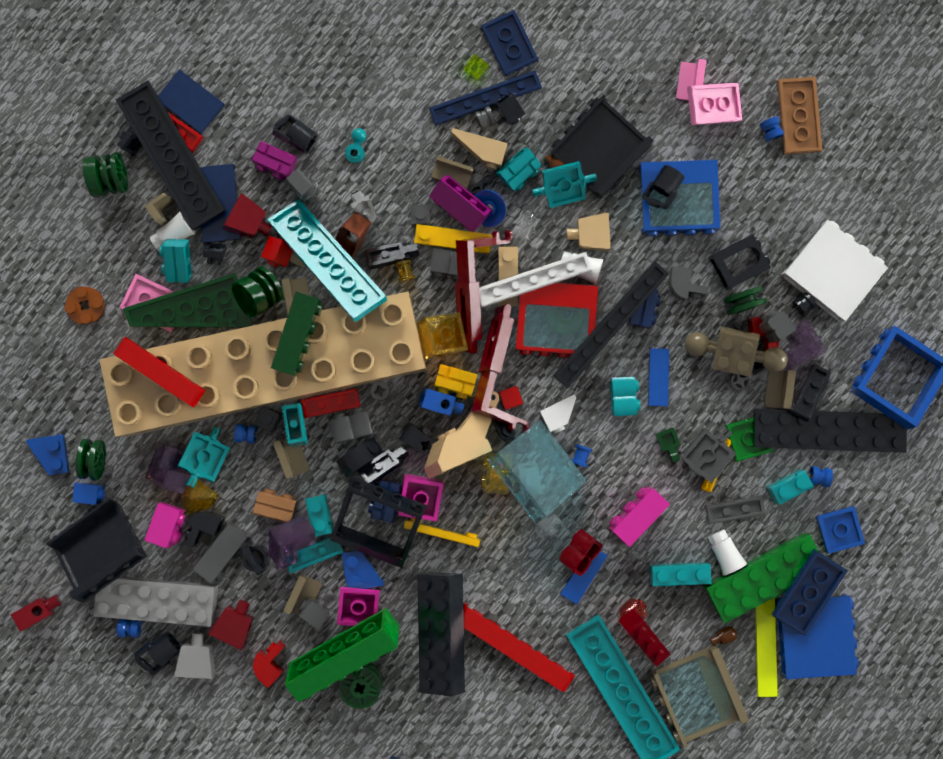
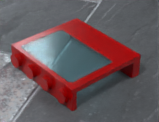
M554 283L520 295L516 351H520L519 354L531 355V352H539V356L550 357V353L558 354L559 358H568L595 328L598 286Z

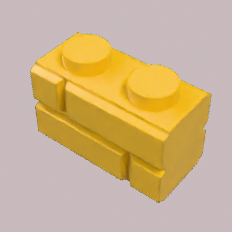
M440 364L434 387L438 388L437 392L449 394V391L455 392L456 397L467 400L468 396L472 397L478 374Z

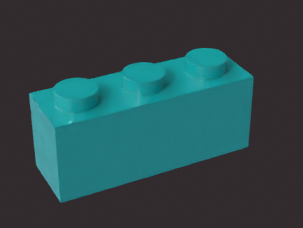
M707 562L649 564L650 584L652 586L712 584L711 564Z

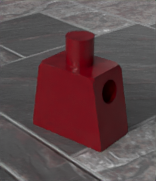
M241 193L222 229L252 239L257 231L267 236L272 226L262 221L266 212Z
M57 595L49 599L42 597L12 613L11 617L21 632L55 614L53 609L62 605V602ZM38 607L42 608L41 614L38 612Z
M240 599L236 608L230 605L226 607L208 632V635L242 650L246 645L253 617L246 614L250 603Z

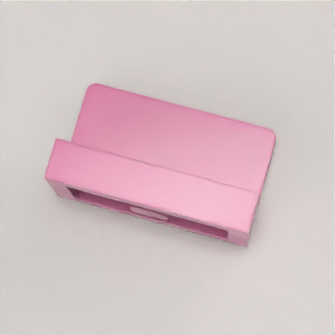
M698 59L696 64L681 62L676 94L677 99L688 100V86L703 85L706 60Z

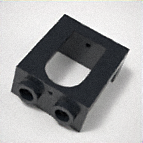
M753 234L709 257L726 291L771 268L769 257L763 254L760 248L761 242ZM751 247L758 259V263L732 277L724 259L745 248Z

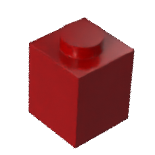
M269 236L261 257L268 260L266 264L277 268L279 265L286 268L293 251L285 241Z

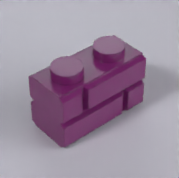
M260 141L257 151L252 158V163L256 165L255 169L263 173L267 170L273 173L272 176L281 181L292 174L298 161L296 156L263 141Z

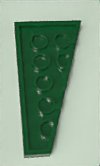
M236 273L123 308L130 327L244 328L253 326L251 317L239 307L232 293V284L238 280Z

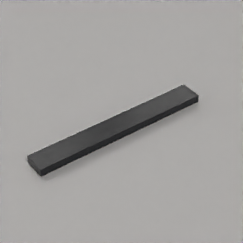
M654 261L552 376L568 389L669 273Z

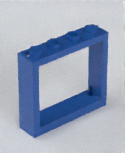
M894 325L889 329H885L880 334L879 338L881 340L871 349L870 354L872 355L869 360L867 359L862 364V372L854 378L853 387L850 392L909 430L918 426L943 382V357ZM893 339H896L936 366L908 414L866 387Z

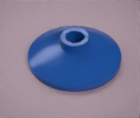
M481 190L474 195L487 207L488 204H491L493 207L482 223V226L494 227L499 225L506 216V204L503 198L492 190Z

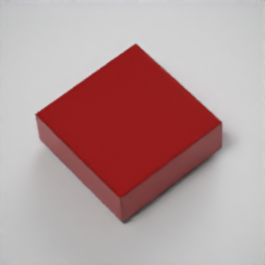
M517 386L499 392L505 410L523 404Z

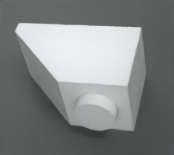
M575 394L539 412L549 432L554 431L556 434L565 429L564 425L568 424L576 400Z

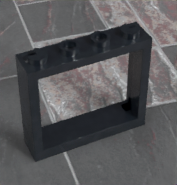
M353 477L347 488L330 540L403 568L427 505ZM353 494L416 517L404 549L343 526Z

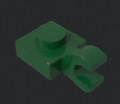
M674 427L655 434L661 452L668 451L671 463L679 461L680 457L676 447L681 444Z

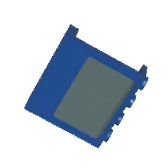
M718 160L640 163L639 174H641L642 195L650 182L655 180L663 165L675 168L685 177L677 190V196L667 210L652 207L642 198L643 228L641 234H646L647 237L658 236V233H665V236H675L677 232H684V235H696V232L712 235L721 228ZM654 189L649 198L659 200L661 203H665L667 197L662 196Z

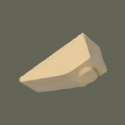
M452 128V137L482 164H485L486 168L497 170V168L500 169L502 167L508 143Z
M498 247V281L518 275V247ZM518 296L499 302V307L505 304H510L511 307H518Z

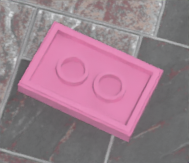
M738 83L691 85L687 87L691 126L743 121Z
M135 274L119 308L124 310L123 308L170 294L174 291ZM161 327L169 332H172L174 327Z

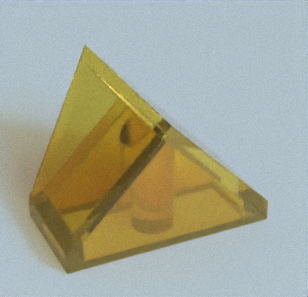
M189 473L183 482L182 509L185 510L183 515L213 508L219 495L199 479L194 488L188 487L186 484L191 476Z

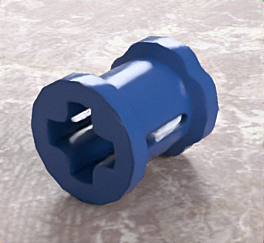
M576 444L575 447L577 449L574 458L570 462L587 468L586 462L589 453L593 449Z

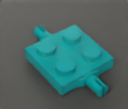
M579 161L542 170L543 187L532 189L534 197L545 194L549 208L586 199V183L597 181L596 174L584 176Z
M214 426L210 436L194 431L177 466L191 475L186 484L188 487L194 488L198 478L211 483L215 481L230 449L217 440L221 431L220 428L217 429Z

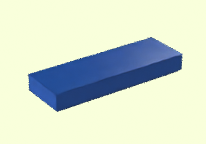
M650 348L648 406H668L669 349Z
M600 551L582 576L573 572L560 594L578 604L608 555Z

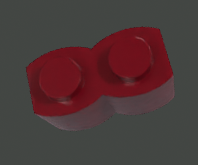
M580 529L574 534L570 545L562 551L559 561L577 575L582 576L588 570L592 560L600 553L603 544Z

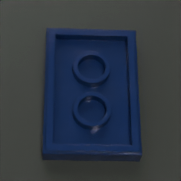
M515 10L480 25L504 77L539 61Z
M180 69L158 95L165 107L201 134L225 105Z

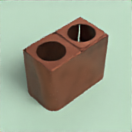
M356 212L339 228L335 238L351 258L363 245L372 223ZM350 232L358 237V240H356L358 243L355 244L346 238V234L352 237Z

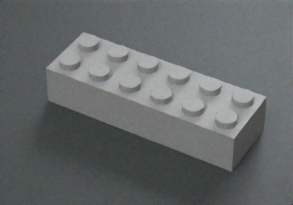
M120 576L95 595L93 616L211 627L215 624L219 585Z

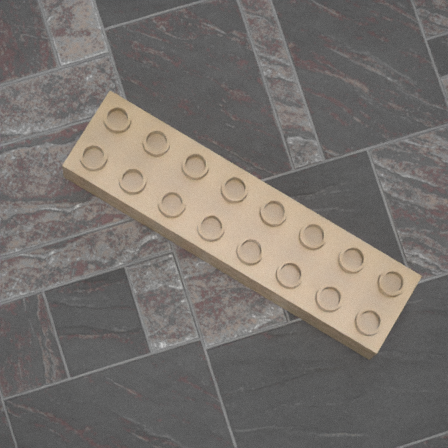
M409 292L386 296V302L357 322H354L341 306L322 310L320 316H316L314 322L317 324L314 335L309 337L310 348L308 353L303 355L302 362H304L302 372L297 374V377L271 369L287 318L145 349L206 390L195 408L118 357L112 356L99 359L115 437H130L261 408L262 406H270L427 371Z

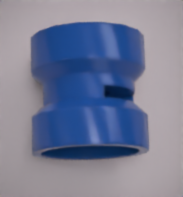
M778 116L760 123L761 129L765 132L766 142L771 141L774 137L778 139L785 135L783 129L779 126Z
M237 423L234 431V441L238 443L247 441L249 444H255L256 437H254V432H257V425L244 426V424Z
M816 466L810 467L809 473L813 474V478H810L813 486L820 484L822 487L829 488L833 480L832 469L824 468L820 470Z
M118 620V637L125 638L127 635L132 638L140 637L141 621Z

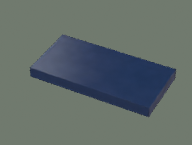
M234 164L201 167L226 209L225 213L201 226L202 242L213 243L241 240V235L222 229L237 201Z
M813 549L771 615L806 636L848 570Z

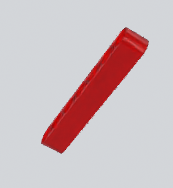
M463 603L465 629L560 691L565 692L575 677L571 671L570 673L567 672L557 662H552L540 651L532 649L531 645L523 640H518L514 634L506 629L504 631L499 627L500 625L491 619L487 620L483 617V614L474 608H469L468 604Z

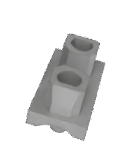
M361 191L351 195L350 197L354 203L350 205L354 212L372 223L375 222L377 213L368 195L364 197Z

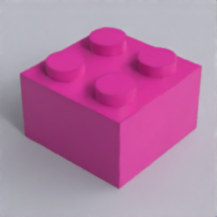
M404 473L401 495L427 505L422 519L437 522L443 481L441 479H428V477ZM398 511L399 516L416 518Z

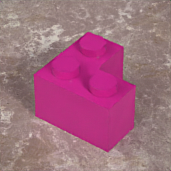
M165 502L158 503L144 541L164 548L180 543L183 537L181 526L185 520V515H183L185 510Z

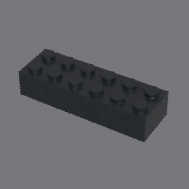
M441 572L417 574L419 693L450 697L464 693L463 574Z

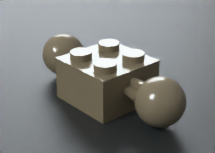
M721 326L718 342L709 341L708 337L701 332L691 333L685 340V349L692 356H702L706 352L714 353L712 369L751 377L754 362L763 363V366L770 372L783 370L788 362L786 353L780 348L773 347L765 352L758 351L760 334Z

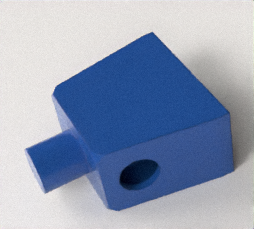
M423 388L417 407L451 416V413L461 415L464 404L455 402L456 397ZM442 400L446 402L445 407H441Z

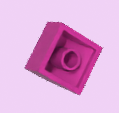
M340 587L337 625L354 626L378 612L380 590Z

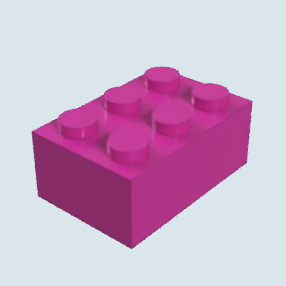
M642 487L635 494L637 498L633 502L629 501L622 508L624 512L620 516L615 515L609 522V529L628 547L670 505L652 487Z

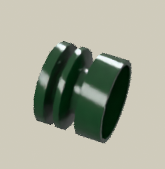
M118 152L111 155H103V161L98 155L83 158V176L88 192L93 198L106 196L108 190L112 194H117L118 191L120 193L128 191L127 170Z
M263 266L256 268L247 276H243L232 284V293L237 304L252 318H256L264 313L268 307H273L283 299V290L279 281L270 270Z
M372 663L364 665L357 672L348 674L340 681L339 691L341 698L352 708L363 709L370 707L380 695L383 684L382 674ZM358 683L360 685H365L363 690L361 688H356Z

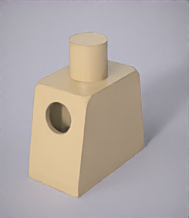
M609 213L578 219L577 228L566 229L567 240H578V248L609 252L611 249Z

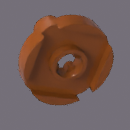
M79 286L68 295L64 309L68 316L76 323L82 325L95 323L104 314V298L94 288ZM88 300L90 308L82 310L81 303Z

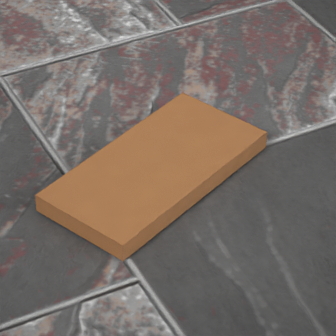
M816 77L778 79L781 129H783L785 134L782 136L783 155L822 152Z

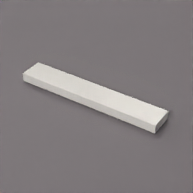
M583 252L479 287L482 308L592 271L587 253Z

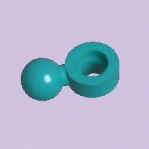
M356 128L351 134L354 143L350 144L345 150L347 160L352 163H359L365 157V151L361 147V143L366 140V132L361 128ZM353 150H357L358 152L357 156L355 157L351 155V152Z

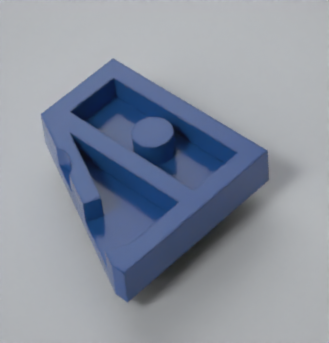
M65 434L26 440V443L48 475L70 472Z
M359 551L341 553L347 587L366 589L385 585L383 579L378 575L364 553Z

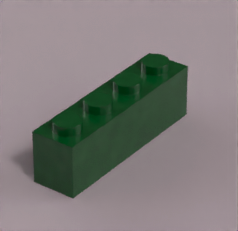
M295 292L271 369L296 377L298 373L302 372L304 366L302 358L309 351L310 343L308 340L310 335H314L317 325L314 322L316 316H320L323 308L320 299Z

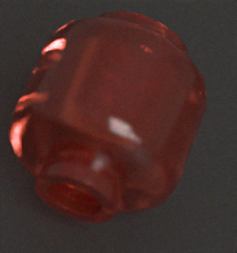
M629 598L619 608L620 615L618 617L621 619L634 608L644 620L647 617L645 609L647 606L641 599Z

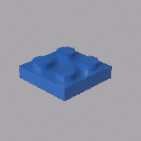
M855 506L815 516L827 554L865 544Z

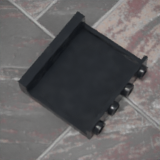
M604 94L600 99L596 97L589 105L591 108L588 112L583 111L577 118L578 122L574 126L571 124L565 130V136L561 140L558 138L551 146L553 148L551 155L561 160L564 164L579 161L584 176L596 174L597 181L586 183V187L600 200L654 142L650 136L647 138L643 136L604 100L606 97Z
M110 497L103 500L100 505L85 513L82 518L70 524L68 528L55 535L46 543L47 546L55 550L72 585L73 590L69 592L72 599L81 603L86 602L147 557L121 505Z

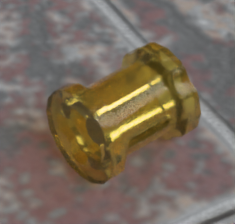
M411 260L395 263L400 279H398L399 283L416 279L415 275L412 274Z

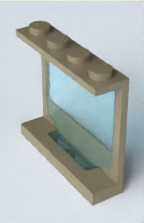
M716 645L651 671L653 675L650 678L654 689L658 688L661 694L658 696L659 702L662 707L666 706L668 711L665 714L667 721L676 730L673 732L677 744L681 743L684 748L688 747L686 742L738 720L741 724L749 721L720 650Z

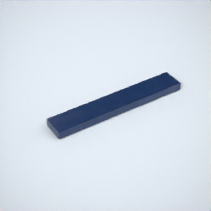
M536 70L429 107L435 126L484 110L485 107H492L496 100L508 92L518 98L540 90L542 86Z

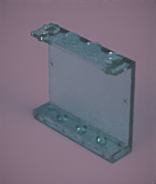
M541 420L530 426L529 429L488 459L493 469L496 470L505 485L508 486L517 501L521 503L535 523L546 518L587 482Z

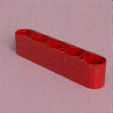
M127 337L122 339L113 352L116 357L194 408L206 392L204 388Z

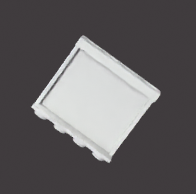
M826 220L781 276L802 293L807 292L810 294L818 306L842 323L849 318L888 267L884 265L885 262L881 258L870 254L866 246L855 242L852 235L841 231L837 223Z

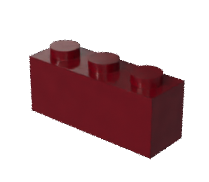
M634 608L618 620L656 667L671 655Z

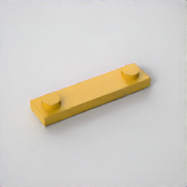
M417 224L414 244L456 249V240L492 237V234ZM490 246L474 247V252L489 254Z
M410 517V520H405L404 528L411 530L415 518ZM421 521L417 532L474 547H479L480 538H477L478 534L466 532V535L422 524Z

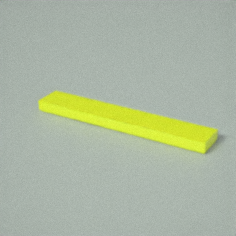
M775 598L755 607L758 697H778L776 618L771 615L775 609Z

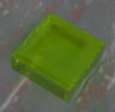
M473 54L463 67V70L478 81L489 67V64L476 54Z

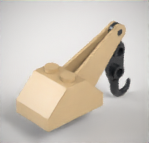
M493 391L489 408L492 406L506 412L504 407L498 405V393ZM471 412L457 430L454 428L438 436V441L432 444L424 470L428 479H431L493 451L488 440L485 439L491 420L498 436L508 445L513 453L517 455L525 454L530 446L529 440L526 438L525 447L520 449L515 443L514 429L509 430V424Z

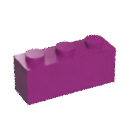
M448 174L439 180L429 195L436 205L441 206L452 218H456L462 223L464 228L472 232L482 225L492 211Z

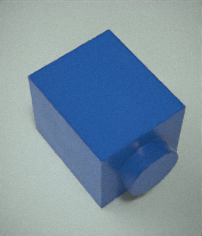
M84 482L74 484L72 502L97 505L105 498V489H103L102 484Z

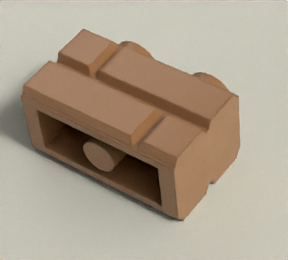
M265 488L264 491H259L253 514L289 524L293 522L298 500L294 499V495L283 493V496L276 495L275 490Z

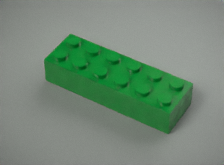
M802 533L747 562L748 564L739 570L712 580V584L703 585L719 619L723 623H727L786 592L813 549L818 551L811 535Z
M384 608L289 663L285 687L300 702L311 698L320 690L327 689L332 683L343 680L348 674L359 671L364 665L377 661L382 655L393 652L398 647V622L388 609Z

